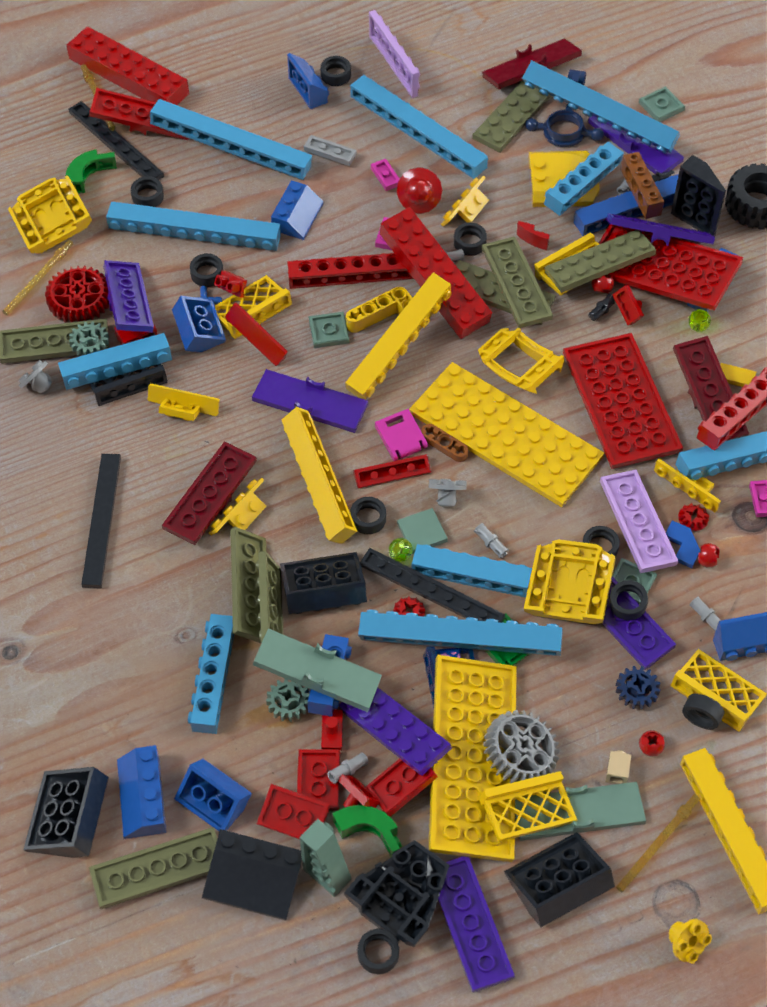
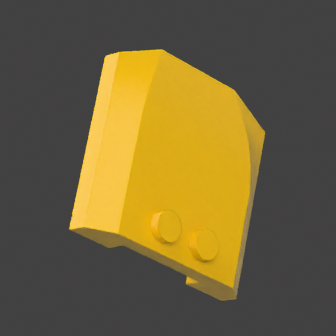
M528 152L533 207H547L544 205L547 190L554 188L560 179L563 180L570 171H574L580 162L586 161L590 155L589 152ZM596 184L572 206L593 205L595 198L600 192V184Z
M65 176L66 179L57 180L56 178H50L19 195L16 199L18 202L13 208H8L31 253L45 252L83 231L92 221L69 176Z
M558 539L548 545H538L525 599L524 611L539 617L588 624L603 623L615 556L613 554L610 555L597 544Z

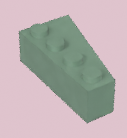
M317 819L300 836L303 870L335 897L350 882L352 877L336 839L334 829L327 822L322 823Z

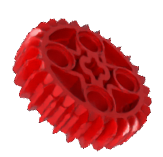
M77 266L76 269L70 267V270L63 269V273L57 272L58 276H52L53 281H48L49 285L46 286L45 292L48 308L53 316H57L58 320L63 319L65 323L68 320L71 323L74 321H87L88 319L94 320V316L99 318V313L104 314L105 309L109 307L108 304L110 303L107 299L109 291L106 277H104L103 273H99L98 269L93 271L92 267L89 269L86 266L83 268Z

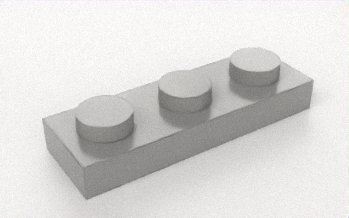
M313 135L309 137L304 145V151L347 166H350L356 156V150Z

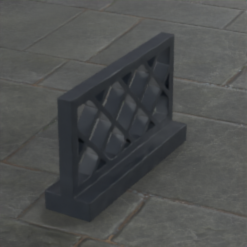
M160 363L153 365L155 368L149 369V366L128 372L126 375L114 376L109 381L100 380L89 383L98 406L148 390L149 384L163 385L168 383L163 365Z

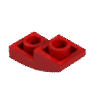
M518 221L516 235L528 244L547 251L550 234L535 231L534 224Z

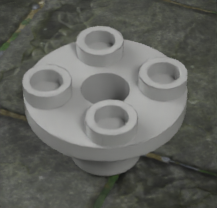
M39 360L32 367L33 371L30 374L26 372L19 379L20 384L18 386L23 388L26 384L30 383L32 389L39 393L48 390L52 384L51 377L42 371L48 363Z
M429 479L428 487L438 489V499L436 501L439 506L453 507L457 502L456 490H466L467 481Z

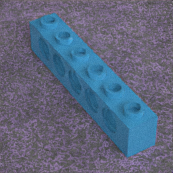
M610 142L599 146L594 154H590L587 157L586 161L580 162L576 169L570 171L563 180L560 179L554 188L547 190L544 205L557 215H562L620 165L624 152Z
M211 614L210 621H206L205 624L207 637L202 641V651L204 653L203 657H199L198 668L200 669V674L195 677V687H197L196 693L192 694L191 705L194 706L193 712L189 711L188 724H191L192 732L217 734L234 634L233 616ZM214 653H218V654H219V655L216 656V657L211 656V655L214 654ZM211 671H215V672H216V673L213 674V675H209V674H208V673L211 672ZM208 689L213 690L210 693H204ZM203 708H209L206 712L201 711Z

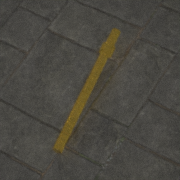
M83 64L80 67L83 72V78L88 83L94 96L97 87L93 74ZM105 120L111 131L116 129L114 122Z
M68 240L61 248L54 252V256L4 308L3 313L8 316L50 269L66 256V252L74 245L71 240Z
M693 794L685 805L682 804L676 811V816L616 886L618 891L623 892L679 824L691 815V810L700 800L696 794Z

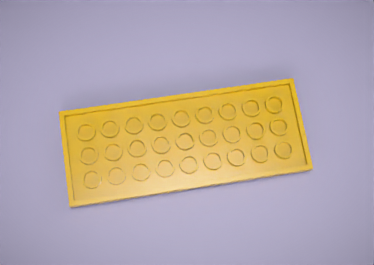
M453 362L409 409L413 417L425 424L437 426L467 445L468 450L561 508L604 457V452Z
M437 655L433 730L448 741L452 749L432 766L438 778L431 783L429 851L504 862L514 861L515 838L498 842L485 806H481L479 797L484 789L510 783V778L503 780L504 775L502 773L496 775L498 771L496 767L491 769L493 763L492 761H486L490 755L484 754L487 747L483 746L486 741L484 736L491 723L501 714H505L508 711L512 713L516 710V666ZM499 745L500 751L503 754L505 750ZM512 800L510 805L514 808L515 800ZM498 804L491 805L493 812L502 816L505 808ZM507 810L504 818L515 823V813ZM503 822L500 823L499 827L502 834L511 832L512 827Z

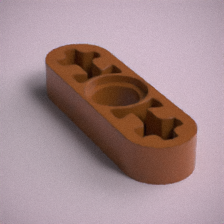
M426 424L422 427L421 432L429 445L457 462H463L468 458L467 445L433 424ZM442 440H447L450 442V444L447 446H442L439 442Z

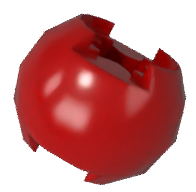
M604 275L592 280L594 291L610 293L614 287L612 276Z
M712 543L701 545V553L698 554L699 564L706 568L715 567L717 565V558H719V547Z
M648 730L639 738V747L643 754L649 757L657 756L663 752L665 740L661 733L655 730Z

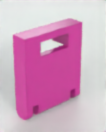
M409 409L375 422V428L393 461L398 460L397 451L402 459L421 451V445L424 449L428 447V443ZM401 419V423H398L391 427L387 426L388 424Z

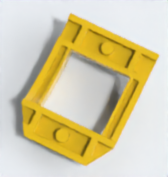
M509 328L500 329L478 349L482 362L494 373L507 382L537 394L536 388L555 370L561 372L565 359L563 355H554L553 351L532 341L521 332L520 328H517L515 331H509ZM511 343H514L523 352L537 361L521 377L514 375L494 361Z

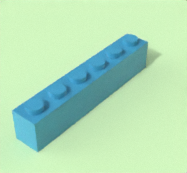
M162 333L58 362L65 388L68 390L171 361L172 356L166 336Z
M767 431L725 441L715 451L708 446L679 452L675 465L681 474L690 480H697L701 477L714 476L717 473L730 472L737 468H746L754 464L767 462Z
M417 544L412 561V569L430 578L525 598L532 568L526 565L510 564L503 560H491L483 556H472L468 553L453 552L449 549L434 548L430 545Z

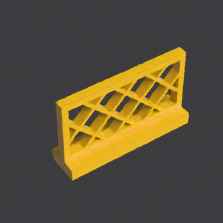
M590 232L535 263V277L538 280L543 279L561 296L569 290L561 293L545 273V266L600 244L595 241V236Z
M265 275L244 289L243 298L232 295L215 305L216 312L221 309L226 310L225 313H217L219 321L230 331V335L236 339L242 334L225 319L227 312L233 305L231 304L232 302L240 301L239 305L244 310H248L246 312L261 324L291 306L292 300L289 290L286 288L282 289ZM266 282L269 284V287H260ZM249 292H255L254 296H246ZM267 292V296H258V293ZM244 301H253L252 305H243ZM256 301H263L260 304L256 305Z
M700 649L694 653L681 670H678L670 685L687 698L691 694H702L717 701L725 712L722 721L738 732L741 731L746 721L767 695V693ZM698 657L706 662V665L697 666L696 659ZM713 670L721 671L724 677H714ZM694 671L696 678H691L685 672ZM699 671H708L710 677L701 678ZM736 681L740 684L741 688H731L730 682ZM711 682L713 689L706 688L702 683ZM716 682H725L727 689H718ZM743 693L744 700L735 701L734 694ZM747 693H754L759 698L757 700H749ZM719 694H729L731 701L724 700ZM746 705L748 712H742L737 706Z
M561 771L483 790L479 801L481 806H485L498 842L572 824L573 821H577L562 784L564 778ZM558 789L561 796L560 800L557 801L548 796L549 792ZM532 795L543 798L540 806L529 801ZM517 799L524 803L521 811L510 805L512 800ZM545 801L557 806L554 813L542 808ZM498 804L505 808L502 816L493 812L491 805ZM526 805L537 810L535 818L523 812ZM561 808L567 811L569 818L563 819L557 816L558 809ZM507 810L518 815L515 823L504 818ZM540 812L551 818L549 823L544 824L537 820ZM521 817L532 823L530 828L525 829L518 825ZM501 822L512 827L510 833L502 834L499 827Z

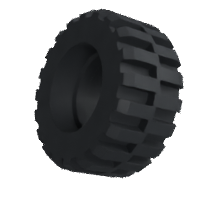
M755 163L750 166L741 167V170L738 169L731 176L725 196V206L728 213L732 214L731 217L735 221L738 220L739 224L743 226L744 224L748 225L749 228L758 227V229H763L767 227V200L753 198L748 193L756 192L767 195L766 164L756 165Z

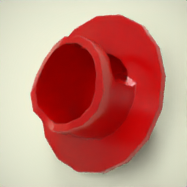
M417 167L408 170L401 176L396 191L398 200L404 208L411 207L415 213L421 214L431 211L438 205L443 190L441 181L434 172L426 168Z

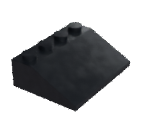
M693 154L680 166L671 214L698 231L708 232L715 237L726 189L710 166Z
M357 552L280 563L289 614H301L307 611H320L326 608H339L341 606L359 605L367 602L365 579Z
M95 767L44 771L23 850L71 858L89 857L109 777Z
M220 829L202 899L286 920L302 862L301 850Z
M578 832L504 871L527 911L540 927L549 924L615 887L612 870L609 865Z

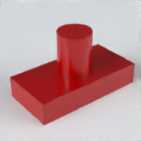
M629 285L623 286L613 294L627 325H633L644 317L641 310L642 301L636 300Z
M334 710L332 716L322 715L321 749H339L342 751L343 710Z
M345 774L341 775L338 782L350 792L343 804L344 807L358 805L360 802L363 806L377 808L380 800L356 777Z

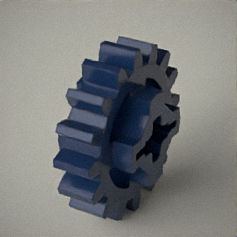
M633 666L632 671L625 668L624 674H619L615 685L617 686L615 692L620 694L619 700H626L625 706L630 703L632 704V709H635L636 705H639L642 710L644 704L651 707L652 702L657 701L660 694V682L656 681L657 675H650V669L645 672L643 666L640 667V670Z

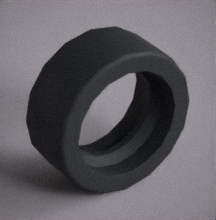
M330 56L324 59L320 67L322 81L330 86H342L348 83L351 79L350 62L342 56ZM331 68H341L345 70L341 74H331L327 72Z
M141 177L131 185V197L135 205L157 207L162 203L164 191L161 182L157 178ZM143 189H154L157 191L149 197L138 195Z
M472 222L459 225L454 232L453 243L455 249H462L464 255L474 256L482 252V245L487 242L486 230L481 225ZM471 234L479 237L480 241L468 244L461 241L460 238Z
M210 253L194 257L189 267L192 281L199 286H215V278L217 275H221L223 270L221 259ZM206 265L217 268L210 275H201L196 272L200 267Z
M371 496L359 498L352 504L350 514L359 533L374 534L384 528L386 523V507L382 501ZM372 508L379 512L380 517L374 522L365 523L357 518V513L362 509Z
M595 526L586 531L583 536V543H589L590 540L597 537L605 538L612 544V549L607 553L613 554L615 557L617 556L620 540L613 529L607 526Z
M632 580L619 582L611 590L609 599L610 609L614 615L623 620L640 618L647 608V591L640 583ZM626 591L634 592L640 597V605L635 609H624L617 603L618 595Z
M702 694L689 695L682 709V713L688 721L707 730L718 728L725 713L723 707L717 701Z
M385 929L369 930L363 934L358 943L357 955L359 963L366 971L372 974L380 975L389 972L395 967L399 959L398 940L391 932ZM372 940H385L391 946V956L385 963H372L366 957V946Z

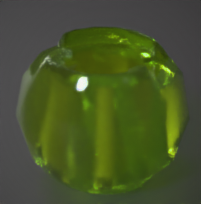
M702 309L693 311L688 318L689 326L697 332L707 330L711 324L710 314Z
M403 537L394 539L388 548L391 558L398 562L407 561L413 553L412 544Z

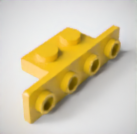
M484 176L479 179L476 177L469 184L471 188H467L460 195L462 199H458L451 206L453 210H449L442 217L444 219L441 223L442 226L449 223L456 214L467 223L475 219L489 201L478 189L485 179Z
M149 384L148 401L159 403V413L165 414L168 417L174 416L186 421H194L199 413L213 416L219 414L220 400L218 398L156 384Z
M661 459L656 461L654 471L660 477L665 478L674 487L687 493L690 498L703 504L706 509L714 513L718 511L721 501L709 493L713 489L714 483L705 477L690 480L681 474L678 469H674Z
M263 478L257 481L253 479L247 485L248 490L245 493L241 492L235 498L236 503L233 506L229 505L223 511L224 516L222 519L218 518L211 524L210 527L212 529L209 532L211 536L217 533L227 521L233 527L246 530L266 508V505L253 493L264 482Z

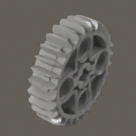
M516 709L512 713L508 711L505 714H501L488 727L487 733L484 736L486 741L483 746L487 747L484 754L490 755L486 761H492L491 769L496 767L498 770L496 775L502 773L504 775L503 780L510 778V783L551 774L557 766L556 762L559 760L557 755L560 750L556 747L559 742L553 741L556 735L550 734L552 727L547 729L545 727L546 721L543 723L539 721L540 716L533 718L532 712L527 716L525 710L519 714ZM518 726H522L526 730L523 732ZM540 742L543 746L544 751L538 746ZM499 745L505 750L503 754L500 751ZM520 764L526 771L518 769L517 766Z

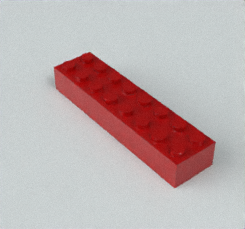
M88 26L66 44L70 60L142 99L153 102L161 99L178 105L189 95L188 80Z
M411 207L404 209L381 223L379 234L420 287L423 286L433 272L451 284L452 293L447 301L444 300L441 303L439 312L460 339L490 323L492 311Z

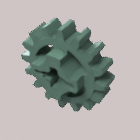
M94 321L89 325L87 322H84V326L78 324V329L73 328V334H69L70 347H72L73 352L77 351L78 356L105 350L106 345H109V335L106 328L101 327L100 323L94 325Z
M284 679L283 683L277 680V686H270L271 691L267 692L268 699H266V703L269 706V712H274V718L280 715L281 721L289 718V721L292 722L293 717L299 720L300 713H307L306 708H308L310 695L308 694L307 687H303L293 681L288 682V679Z

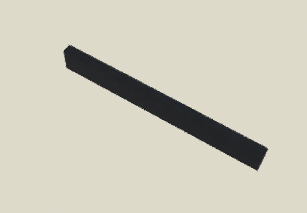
M82 101L68 109L69 113L138 175L141 177H154L158 180L164 177V173L103 119L90 117V108Z
M101 454L81 583L82 588L102 589L121 463L120 454Z
M369 548L360 561L361 567L464 618H477L478 621L495 619L500 623L506 618L505 614L374 549Z

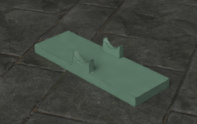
M271 629L267 630L253 662V665L366 712L370 708L382 675L335 656L336 650H326L319 643H317L315 648Z
M629 782L587 788V785L579 788L565 787L577 821H573L572 824L520 836L519 839L523 841L574 834L576 832L582 833L645 824L646 818L638 783ZM559 792L549 793L548 795L557 801L561 798ZM532 795L529 801L540 806L543 798ZM516 799L515 808L521 811L524 803ZM545 801L542 808L554 813L557 806ZM526 805L523 812L535 818L537 810ZM561 808L558 809L557 816L563 819L569 818L567 811ZM540 812L537 820L546 824L550 822L551 818ZM522 817L518 822V825L525 829L530 828L532 824Z

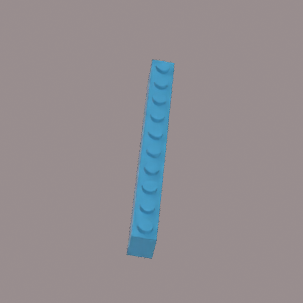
M532 60L522 77L525 86L534 89L535 87L540 90L541 94L545 96L551 95L559 103L566 102L570 108L574 110L580 109L584 115L588 117L594 116L602 124L606 125L609 123L613 125V129L619 132L623 130L633 139L638 137L642 139V143L648 146L652 144L662 153H671L680 137L679 131Z
M363 75L350 85L351 98L471 178L475 179L487 169L488 156L468 144L459 136L453 134L433 119H430L372 79Z
M158 99L150 111V124L301 180H304L311 168V154Z
M112 201L106 216L109 229L277 251L281 237L279 223Z
M376 610L361 612L358 632L360 640L552 656H561L563 635L562 627H559L557 624L538 626V623L527 622L525 625L518 624L517 621L500 623L495 619L478 621L477 618L472 617L461 620L455 616L438 618L437 615L427 614L426 617L418 616L416 613L398 615L394 611H387L385 614L378 613Z

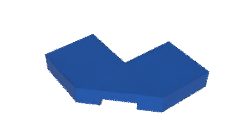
M672 520L666 535L669 541L680 545L676 554L678 563L692 569L700 553V548L691 529Z

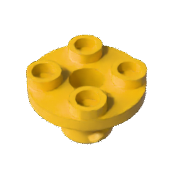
M691 919L686 923L681 921L675 922L669 930V940L673 944L675 957L691 964L698 960L699 955L712 940L708 926L699 919Z

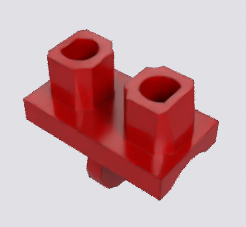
M222 270L221 275L216 276L214 284L235 296L243 298L247 280Z

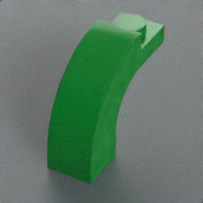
M97 149L77 156L69 164L66 176H69L78 194L86 193L85 181L92 173L117 169L115 153L98 154Z
M354 805L332 813L333 823L342 839L354 833L366 831L375 834L381 839L390 857L402 848L400 840L396 836L398 835V826L383 811L371 806Z

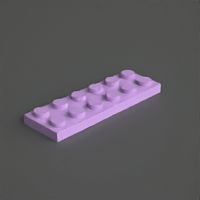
M375 10L370 11L369 37L412 98L417 97L418 89L420 88L418 82L420 72L418 68L412 64L411 58L405 54L404 48L398 44L397 38L391 34L389 27L384 24L382 17Z
M637 470L601 477L600 483L640 573L676 566L678 564L676 554Z

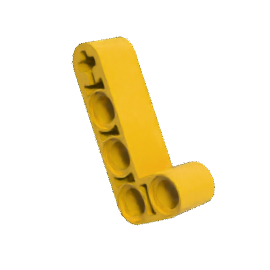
M395 287L349 310L346 313L347 330L351 333H357L395 313L399 315L413 297L405 288Z

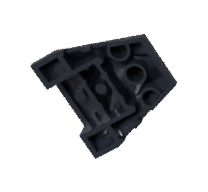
M414 840L393 853L392 857L388 860L376 864L374 869L366 874L362 873L357 876L344 892V895L351 904L358 908L359 913L379 929L391 932L398 942L402 941L406 945L415 947L428 931L450 865Z

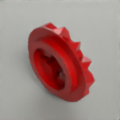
M691 503L687 506L684 505L679 511L678 520L680 524L689 527L691 531H700L708 525L709 514L706 508L703 509L700 504L693 505ZM697 513V517L691 521V515Z
M408 596L407 598H400L395 603L393 611L397 612L398 615L410 613L409 611L405 612L406 606L410 609L413 608V613L418 614V616L424 617L425 615L423 602H420L417 597L411 598Z

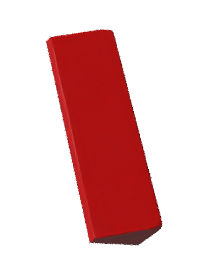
M235 302L227 312L225 319L271 363L278 366L286 358L287 350Z
M427 454L353 470L357 488L431 473Z

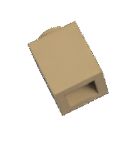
M610 751L606 783H627L631 762L630 754H626L624 751Z

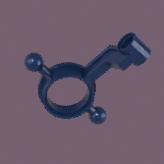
M570 69L568 78L585 85L586 71ZM568 103L565 110L553 112L544 123H538L536 119L531 118L525 124L528 131L544 130L546 140L559 147L574 146L580 143L584 136L591 137L594 141H601L604 137V132L600 128L587 130L583 124L582 117L574 112V109L570 108ZM558 121H571L579 129L571 134H559L551 130L550 127Z

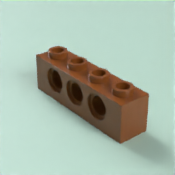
M635 152L623 155L621 171L644 218L661 216L664 200L640 153Z

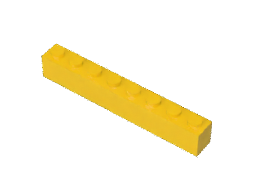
M434 272L430 275L345 382L348 391L361 399L370 398L373 395L376 385L384 381L386 373L389 369L392 370L395 367L399 356H403L406 353L410 342H414L419 336L418 332L422 327L425 328L429 324V318L433 314H437L441 303L449 299L452 293L449 282Z
M295 407L281 420L284 431L289 438V444L294 451L295 459L300 466L301 475L305 479L307 490L311 494L313 505L317 509L319 520L324 527L327 539L342 544L357 532L356 526L309 411Z
M706 747L684 755L680 765L758 914L767 912V861L765 860L763 848L757 845L755 834L752 828L747 826L743 811L737 807L733 792L727 789L725 778L722 772H718L713 755L708 753Z

